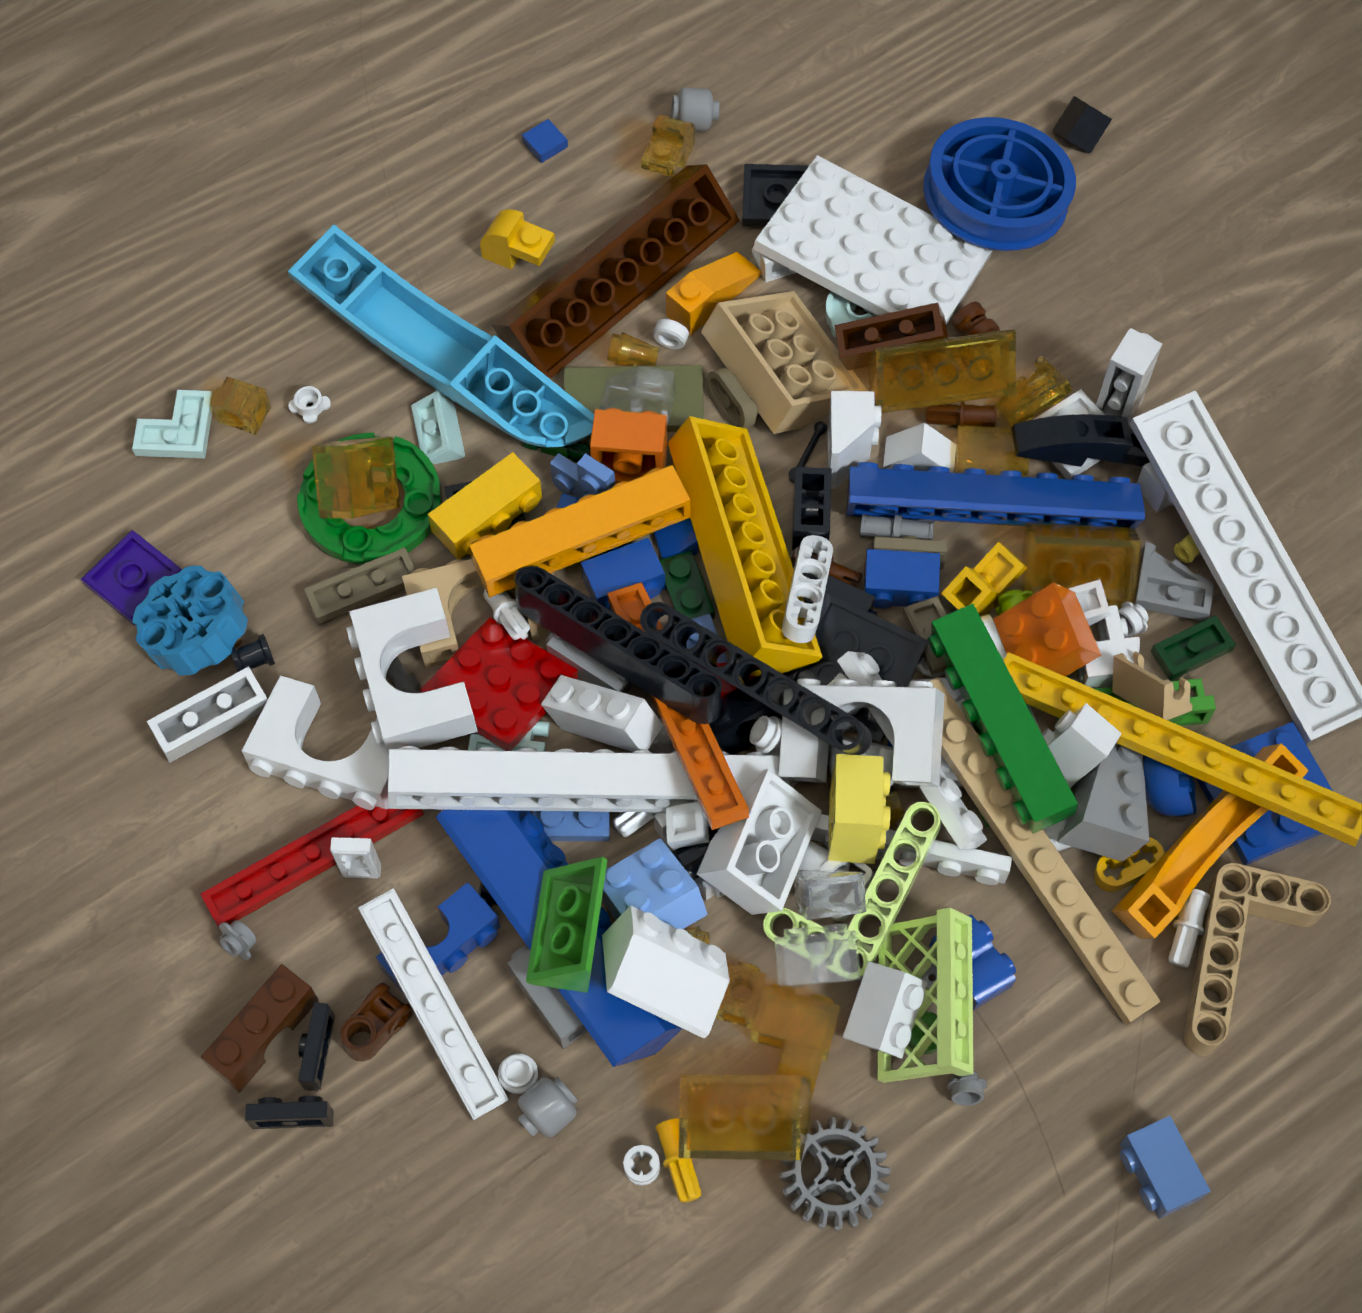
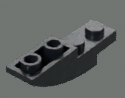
M1094 414L1051 416L1016 423L1011 428L1017 457L1082 467L1087 458L1141 467L1150 462L1132 428H1129L1126 417Z

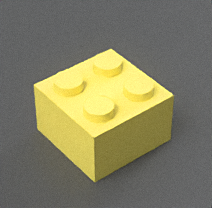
M836 754L829 791L828 861L875 864L878 849H885L886 830H889L890 806H886V796H889L890 772H883L882 756Z

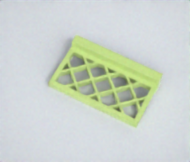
M945 908L937 910V915L894 923L879 952L878 964L896 970L900 969L919 979L934 964L937 966V979L930 989L926 986L924 1000L919 1007L913 1028L917 1025L925 1035L913 1050L908 1045L906 1046L905 1053L908 1057L897 1070H891L892 1055L878 1051L877 1080L887 1083L951 1073L957 1076L973 1075L972 918L955 909ZM937 927V941L928 950L920 941L930 928ZM904 934L909 940L896 956L892 952V936ZM917 947L925 957L912 972L904 963ZM932 1002L937 1005V1019L929 1028L920 1018ZM934 1042L937 1045V1064L927 1065L921 1059V1056L930 1044Z

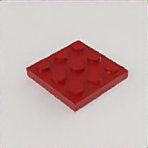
M489 617L420 689V693L464 682L478 731L476 733L505 751H512L547 713L541 703L560 675L578 679V670L527 639L519 638L513 640L502 624Z

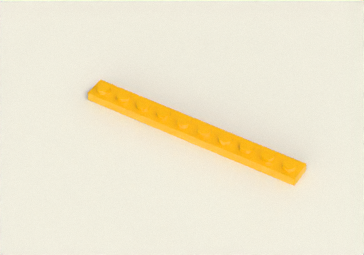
M1008 652L1003 661L1026 704L1061 718L1068 710L1075 713L1087 703L1122 733L1116 742L1117 744L1353 847L1356 846L1362 834V803Z

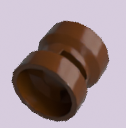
M976 301L960 309L952 319V324L959 333L966 335V342L973 350H980L997 337L1000 328L993 319H988L985 316V309Z

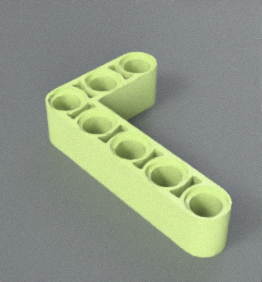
M916 802L908 808L844 937L787 908H783L782 911L770 912L765 916L763 926L767 937L846 979L853 981L862 979L868 961L875 962L940 831L941 820L936 807L927 802ZM918 812H929L934 817V824L929 830L918 831L912 826V819ZM903 846L912 847L917 854L915 862L906 867L900 866L895 862V853ZM885 881L895 882L899 886V894L891 902L881 901L877 895L878 887ZM780 916H789L793 922L792 931L785 937L776 936L773 931L774 921ZM867 916H875L881 921V930L875 937H864L860 932L861 921ZM816 933L824 934L828 939V947L820 955L811 954L807 946L808 939ZM850 951L861 953L864 960L863 967L856 973L846 972L842 965L843 957Z

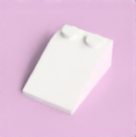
M765 769L743 797L749 808V818L723 826L712 838L697 872V875L751 915L782 911L822 812L772 771Z

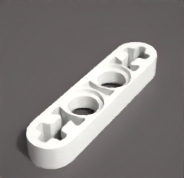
M817 535L806 536L800 544L782 622L784 636L796 643H807L815 636L833 554L832 544L826 538ZM812 552L818 554L817 560L811 558ZM802 573H810L818 577V579L807 578ZM797 597H806L814 603H804L798 600ZM798 617L805 618L803 625L797 624Z

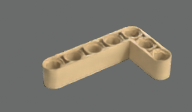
M1238 863L1226 864L1218 871L1208 891L1211 898L1204 916L1202 927L1205 931L1200 937L1184 1031V1041L1191 1052L1201 1056L1212 1054L1227 1037L1247 914L1299 927L1313 926L1329 909L1331 904L1330 894L1323 885ZM1230 880L1234 882L1238 887V892L1228 890L1224 887L1222 881ZM1267 889L1272 891L1277 901L1266 899L1261 890ZM1300 899L1310 900L1314 904L1316 911L1306 909ZM1216 916L1227 917L1231 921L1233 928L1221 926ZM1210 952L1222 954L1226 959L1227 965L1215 963L1210 956ZM1204 989L1216 991L1220 996V1002L1209 1001L1204 994ZM1197 1027H1208L1214 1034V1040L1208 1041L1203 1039L1199 1035Z

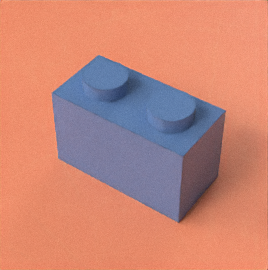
M1171 1116L1127 1135L1120 1143L1122 1148L1120 1150V1157L1129 1173H1135L1142 1186L1139 1192L1145 1206L1149 1211L1154 1210L1159 1219L1202 1200L1211 1192Z

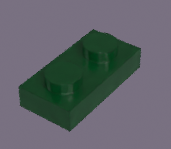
M692 550L659 560L665 572V587L672 608L690 619L710 614L711 618L714 619L715 611Z
M1215 615L1153 645L1150 652L1168 679L1172 681L1233 651L1236 644Z

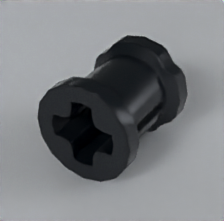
M264 634L258 635V640L239 647L234 645L232 648L231 656L238 672L248 666L251 670L264 664H269L270 666L275 664Z

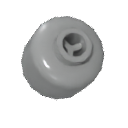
M683 87L679 90L678 95H673L671 121H675L680 130L707 131L711 127L712 120L718 121L719 101L713 100V94L710 89Z
M558 1076L554 1080L542 1077L519 1097L518 1105L523 1113L518 1117V1120L532 1136L540 1132L545 1137L552 1138L577 1116L575 1104L578 1102V1099Z

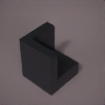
M1073 96L1053 131L1084 151L1091 153L1112 119L1076 96Z

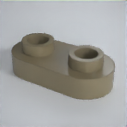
M720 368L709 372L706 378L709 396L728 423L741 428L752 427L756 422L758 409L754 400L749 398L739 384L735 374L731 373L727 368Z

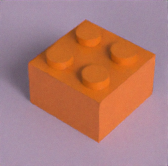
M617 408L595 409L590 443L591 457L615 472V484L622 481H633L643 477L647 472L655 468H666L668 453L667 415L658 414L653 411L638 413L626 412Z
M1054 582L993 619L1006 654L1008 652L1063 676L1071 674L1102 656L1076 593Z

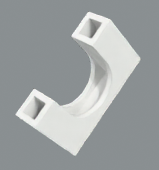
M437 588L349 611L353 626L346 627L352 649L359 647L361 657L354 658L360 680L367 679L369 689L363 690V695L368 712L376 711L378 721L371 722L377 745L385 744L388 756L389 749H399L404 746L421 748L478 732L464 682L424 693H406L392 687L385 680L390 664L405 650L450 637Z
M280 675L242 749L249 769L262 777L268 778L270 775L282 778L285 782L297 788L308 786L317 789L321 794L332 799H338L340 796L352 800L363 809L373 810L374 807L378 806L388 810L389 756L385 744L377 745L373 729H371L366 741L359 750L344 759L321 761L308 756L302 751L303 741L321 705L314 685Z
M815 679L797 680L798 684L847 713L860 708L881 710L888 717L894 731L892 781L901 786H940L945 694L937 688H933L932 682L911 681L910 687H895V682L874 680L872 681V686H857V681L839 679L834 681V686L820 685L821 681ZM792 689L784 690L783 705L788 704L792 700ZM818 708L812 713V725H817L824 720V708ZM784 716L782 717L778 777L792 782L826 783L829 744Z

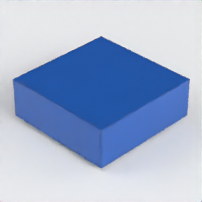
M549 119L522 134L523 143L541 163L568 147L566 137Z

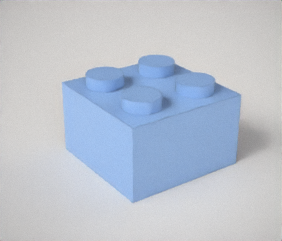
M661 838L606 869L602 899L615 920L630 905L645 913L654 914L659 920L677 929H684L708 915L698 885Z

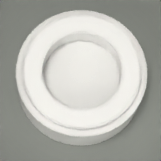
M670 319L658 320L653 331L654 339L660 345L670 349L683 348L689 336L685 326Z

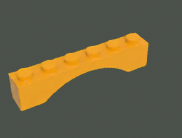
M1282 743L1265 746L1254 756V758L1301 778L1309 771ZM1223 790L1115 906L1112 912L1139 939H1155L1182 910L1197 883L1220 855L1269 809Z

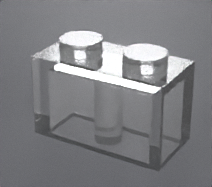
M847 924L823 926L824 933L808 934L807 928L784 929V937L774 938L779 986L792 987L862 980L857 932L855 930L848 931Z

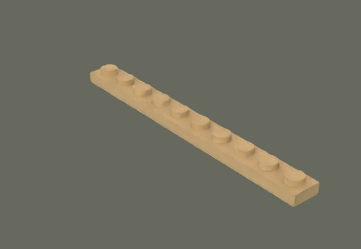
M936 677L930 681L933 683V688H937L945 694L942 757L1010 857H1012L1123 1023L1126 1025L1161 1001L1044 830L1042 829L1032 834L1027 823L1021 825L1012 806L1016 800L1010 789L1004 791L997 779L995 769L999 767L992 755L989 757L985 755L980 746L978 734L939 677Z

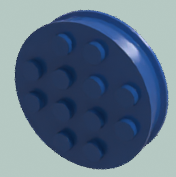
M997 117L970 119L947 129L933 146L929 165L923 180V192L926 203L931 213L942 226L955 236L971 244L1001 251L1028 249L1052 238L1062 227L1076 190V175L1073 165L1064 150L1053 139L1025 123Z

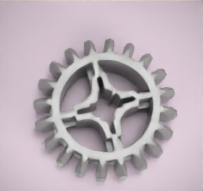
M829 1117L826 1130H823L821 1123L815 1120L812 1122L814 1135H811L806 1129L800 1128L798 1136L803 1144L790 1139L787 1143V1148L794 1155L783 1154L781 1157V1163L792 1169L780 1171L779 1179L784 1182H793L783 1188V1196L791 1197L797 1195L798 1197L793 1200L790 1206L792 1211H797L805 1206L807 1209L804 1212L803 1221L808 1223L813 1215L816 1214L820 1216L818 1228L822 1230L826 1226L827 1218L834 1219L833 1227L835 1231H841L843 1225L842 1218H847L851 1228H856L858 1226L857 1212L864 1219L870 1220L873 1213L867 1204L875 1208H881L883 1200L875 1192L887 1193L889 1190V1184L879 1178L888 1177L891 1169L887 1166L877 1165L886 1160V1151L873 1153L872 1150L878 1145L879 1139L874 1136L865 1142L863 1137L867 1128L863 1125L858 1128L856 1134L850 1132L852 1125L850 1119H845L842 1129H837L835 1118ZM837 1143L853 1149V1151L850 1150L843 1155H835L826 1147L822 1148L821 1145ZM808 1153H810L815 1159L814 1164L819 1170V1175L806 1188L801 1176V1164ZM863 1160L868 1172V1186L864 1193L860 1195L855 1189L856 1184L851 1178V1172ZM829 1166H833L834 1170L836 1166L841 1169L846 1166L840 1182H836V1178L834 1181L827 1179L824 1182ZM827 1192H834L841 1196L843 1200L847 1199L850 1203L830 1205L819 1201L816 1197H821Z

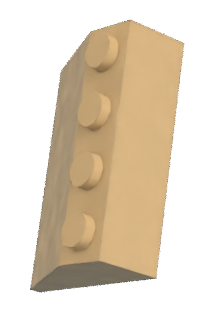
M795 291L719 302L701 331L726 368L735 374L739 384L749 398L754 400L758 413L773 434L800 429L829 414L831 391H868L854 371L847 370L839 358V351Z

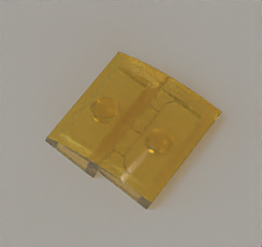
M957 426L956 473H964L965 469L975 468L985 470L986 475H1000L1001 471H1019L1022 473V477H1028L1029 458L1016 456L1011 428Z

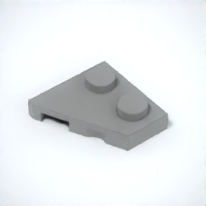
M1145 542L1134 604H1140L1145 610L1199 621L1208 619L1214 584L1201 575L1192 573L1186 565L1174 559L1173 562H1170L1155 552L1157 546Z

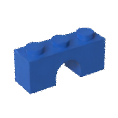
M468 882L438 906L441 919L447 924L449 931L446 938L440 944L426 947L441 976L448 971L453 973L461 968L468 959L467 955L478 946L483 948L490 944L498 935L497 930L501 928L498 915ZM380 953L376 956L380 968L404 995L384 956Z

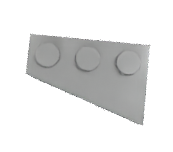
M1116 743L1107 758L1075 783L1074 789L1076 791L1074 797L1078 802L1076 814L1067 818L1064 830L1059 833L1057 842L1123 862L1149 842L1143 754Z

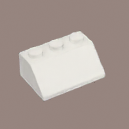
M630 905L602 935L607 992L705 1039L711 1031L730 981L726 953L715 945H709L691 936L683 929H677L659 920L654 914L645 913Z

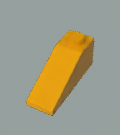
M739 252L691 271L666 292V316L670 320L685 326L691 336L707 322L717 303L732 301L759 278L762 271Z

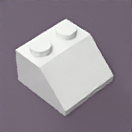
M831 391L827 427L828 468H832L831 489L837 488L848 478L850 467H857V463L867 462L870 459L872 445H878L879 427H881V406H875L873 391Z

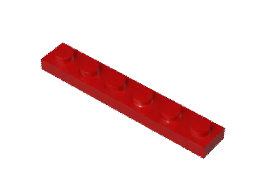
M355 806L202 892L200 895L217 926L219 927L222 922L230 925L233 921L240 920L335 866L336 862L330 851L332 837L368 838L372 840V843H375L423 816V809L387 810L377 806L373 810H367Z

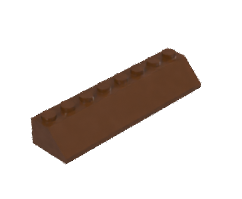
M687 165L495 321L492 326L504 343L551 379L736 225L740 219L708 165Z

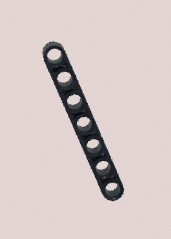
M526 566L515 573L516 606L521 613L691 721L698 724H709L719 718L721 713L722 684L716 675L543 568Z
M653 602L643 609L640 616V624L643 630L691 661L844 754L862 755L870 748L872 734L869 728L854 716L667 604ZM668 615L667 625L663 629L657 630L658 620L662 616ZM698 633L699 640L697 644L687 649L688 638L692 634ZM729 651L730 658L728 663L723 667H717L718 657L722 653ZM756 670H760V681L754 686H748L749 675ZM786 689H792V700L788 704L780 706V694ZM818 708H824V720L817 725H812V713ZM851 727H857V739L849 745H844V732Z

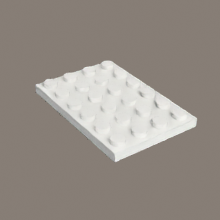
M818 155L759 234L753 250L877 316L938 302L945 315L946 325L993 251L992 249L983 248L962 240L942 226L931 214Z

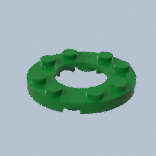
M374 433L348 436L323 449L305 469L299 494L297 493L299 515L310 539L328 555L354 564H365L404 547L407 553L415 549L430 534L431 527L428 513L441 505L442 499L437 472L430 459L421 449L403 438L397 436L394 439L375 436ZM364 471H381L392 475L401 483L405 492L404 505L400 513L390 523L381 527L377 526L375 529L349 525L339 516L336 510V495L341 485L351 476Z

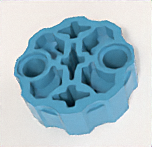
M203 566L185 567L179 573L162 577L149 588L148 595L136 607L132 622L137 627L135 639L160 669L169 668L178 675L196 674L200 669L209 665H218L232 653V648L238 638L244 635L248 618L243 613L244 600L220 571H207Z

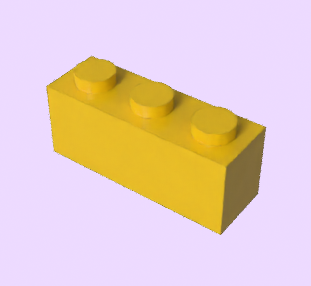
M512 452L428 513L431 531L456 559H461L466 554H471L470 544L475 543L482 536L505 531L512 523V520L523 512L527 513L533 510L542 499L541 482L518 456Z

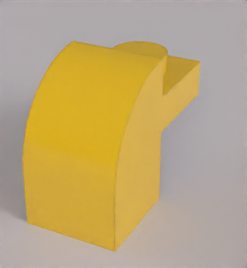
M512 209L501 210L480 241L482 258L511 270L519 258L540 266L555 242V233L524 221L523 212Z
M997 542L974 569L965 566L941 594L958 610L974 604L979 615L984 616L999 604L998 597L1004 594L1028 567L1003 543Z

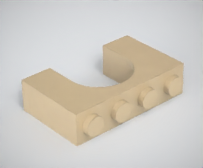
M457 559L448 562L445 566L432 569L420 568L408 575L402 576L407 596L437 588L450 633L449 638L420 645L425 668L446 663L459 650L452 625L454 608L465 594L476 588L484 587L472 559ZM515 588L508 590L515 595ZM525 615L526 621L530 625L529 632L532 641L547 638L551 631Z

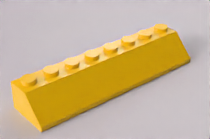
M689 416L670 439L668 446L676 473L690 498V519L727 641L780 673L818 662L822 658L816 635L807 643H796L785 637L782 632V622L794 569L748 429ZM797 597L798 600L804 602L803 597ZM798 617L797 624L803 625L805 618ZM756 670L752 672L750 675L759 676L761 675V671Z

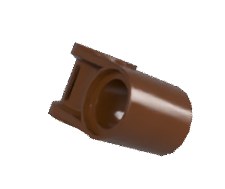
M384 982L377 985L368 994L360 1007L341 1027L340 1036L345 1051L355 1061L363 1062L373 1058L389 1039L406 1025L413 1015L410 1004L404 1005L389 992L390 987ZM367 1032L370 1034L369 1040L362 1045L350 1043L356 1033Z

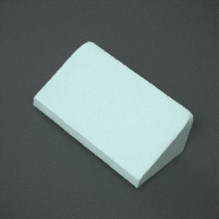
M437 390L411 405L419 448L427 455L432 464L465 457L453 400Z

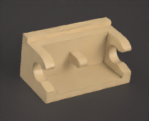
M1137 651L1133 653V663L1127 660V656L1123 653L1113 656V693L1138 708L1166 720L1192 711L1190 683L1188 680L1181 677L1179 679V691H1176L1172 681L1168 679L1162 680L1158 676L1144 670V658Z

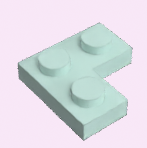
M177 390L172 420L137 418L132 447L135 456L205 459L215 399L212 391Z

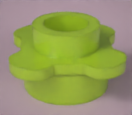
M1014 589L998 597L1000 605L995 609L996 614L1004 613L1032 596L1033 592L1030 590Z

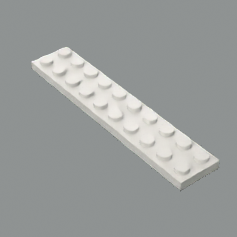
M1196 390L1132 418L1129 424L1304 742L1307 744L1362 718V686Z

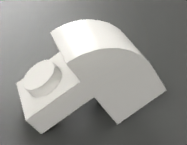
M1117 605L1108 606L1111 615L1096 622L1100 641H1096L1102 656L1077 669L1080 683L1093 689L1112 687L1113 656L1123 653L1127 656V660L1133 663V653L1135 651L1139 653L1140 638H1127V623L1125 618H1120Z

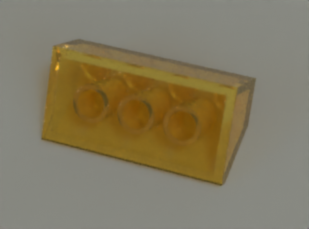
M1015 329L874 348L868 362L869 391L874 392L875 406H881V413L1014 395L1016 389Z

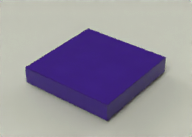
M131 530L81 578V581L88 589L135 626L132 622L135 609L144 601L149 593V588L162 577L172 576L179 573L182 569L135 531Z

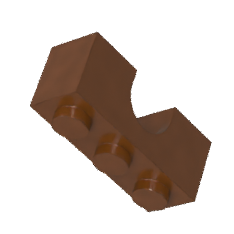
M281 964L202 1054L201 1059L214 1073L240 1093L266 1063L264 1053L275 1036L287 1027L293 1031L313 1008L314 1002H318L319 999L311 986Z

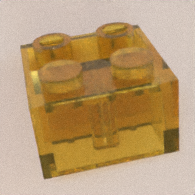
M393 436L335 441L312 446L320 518L353 519L400 507Z

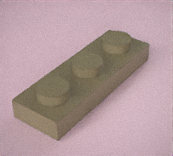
M404 547L306 587L304 591L318 624H322L349 611L356 610L404 590L405 586L402 576L410 574L415 568Z

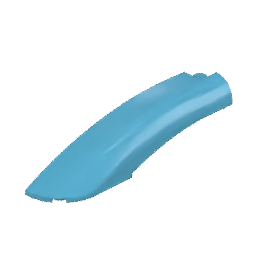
M333 224L288 270V275L293 281L396 362L463 408L517 440L540 447H562L575 444L592 435L594 414L496 335L491 336L435 302L389 269L336 225Z

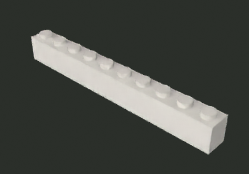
M414 746L389 749L388 809L666 813V808L698 801L676 751L670 754H653L648 750H637L632 753H614L607 749L596 750L593 753L575 752L571 749H559L555 752H537L531 748H521L516 751H498L490 747L480 748L477 751L459 750L454 747H442L438 750H420ZM722 751L743 797L763 770L769 769L779 776L778 756L767 755L761 752H751L747 755H729Z

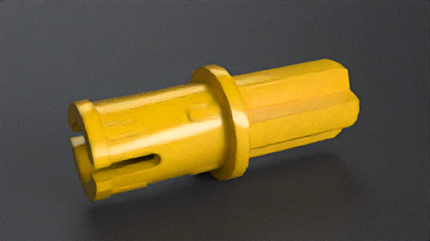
M674 1118L657 1124L655 1129L658 1132L666 1158L663 1161V1165L665 1168H669L678 1200L681 1203H688L701 1197V1189L692 1160L695 1158L694 1153L688 1150L680 1119Z

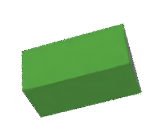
M598 857L544 870L526 976L527 983L588 993L608 861L606 858Z

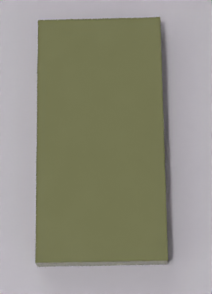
M703 365L564 368V391L593 414L595 409L606 410L608 408L638 413L653 411L658 414L667 415V432H677L689 416L704 419Z

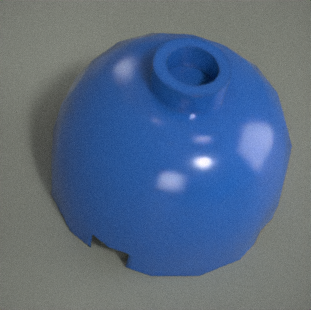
M1144 756L1145 790L1148 805L1157 813L1168 817L1194 815L1197 812L1195 782L1192 781L1191 775Z

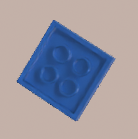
M1293 722L1231 746L1233 749L1254 757L1263 747L1282 743L1309 770L1303 779L1333 791ZM1196 778L1211 804L1223 789ZM1268 810L1246 829L1232 845L1243 865H1248L1323 833Z

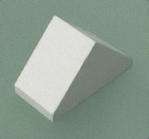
M926 423L919 424L886 437L883 469H892V466L896 464H906L914 466V471H928L929 467L941 466L950 468V473H954L956 444Z

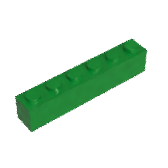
M974 604L932 621L931 636L928 637L930 648L936 658L942 656L947 666L944 673L953 691L959 689L964 699L961 702V707L970 724L976 722L981 732V735H978V740L983 752L987 757L991 755L994 757L999 767L995 769L997 779L1003 790L1010 789L1016 800L1012 806L1021 825L1027 823L1033 834L1074 816L1078 802Z

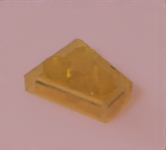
M1043 356L1038 357L1033 362L1037 368L1036 371L1028 379L1021 376L1013 384L1012 389L1004 394L995 404L999 415L1011 428L1016 423L1032 420L1036 414L1049 406L1058 404L1066 395L1073 391L1068 380Z

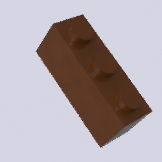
M938 302L835 325L839 358L848 371L950 349L945 315Z

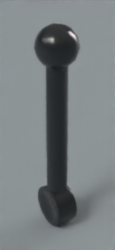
M818 421L815 423V432L796 467L805 466L820 435L827 431L825 422ZM795 468L789 471L788 477L792 483L795 480Z

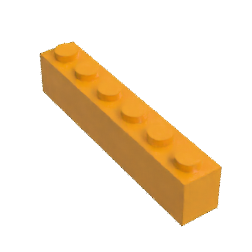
M673 465L663 469L655 468L647 472L643 477L630 482H619L610 490L597 495H586L577 503L567 507L553 508L547 511L544 516L529 522H518L510 529L496 535L482 536L475 543L469 545L472 561L490 598L515 588V573L523 567L538 566L552 573L691 517L690 498Z

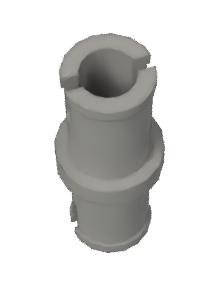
M863 514L860 537L901 538L903 536H915L923 540H933L935 521L902 519V515H895V518Z

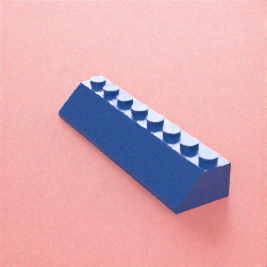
M871 462L857 463V467H850L848 473L846 516L862 517L863 514L895 518V515H902V519L1126 533H1132L1145 520L1141 486L1137 483H1130V479L1126 477L1108 478V482L1094 481V477L1090 475H1074L1072 480L1058 479V475L1054 473H1038L1036 478L1022 477V473L1019 471H1001L1000 475H986L985 470L975 468L965 469L964 473H950V468L941 466L929 467L928 471H914V466L896 464L892 466V469H880L878 464Z
M441 811L436 816L437 820L531 951L544 870L569 865L565 860V854L558 846L552 843L544 832V826L541 821L532 815L530 811ZM601 907L588 993L565 989L558 990L611 1065L616 1067L656 1055L683 1028L607 992L602 935L612 923L607 911Z

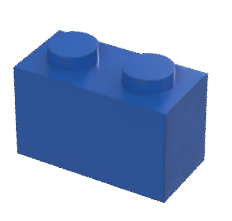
M649 538L581 562L582 579L591 599L610 611L612 610L607 597L609 592L641 582L650 599L659 595L661 591L666 590L665 572Z
M867 549L863 591L875 596L874 607L880 609L892 606L906 607L939 595L940 553Z

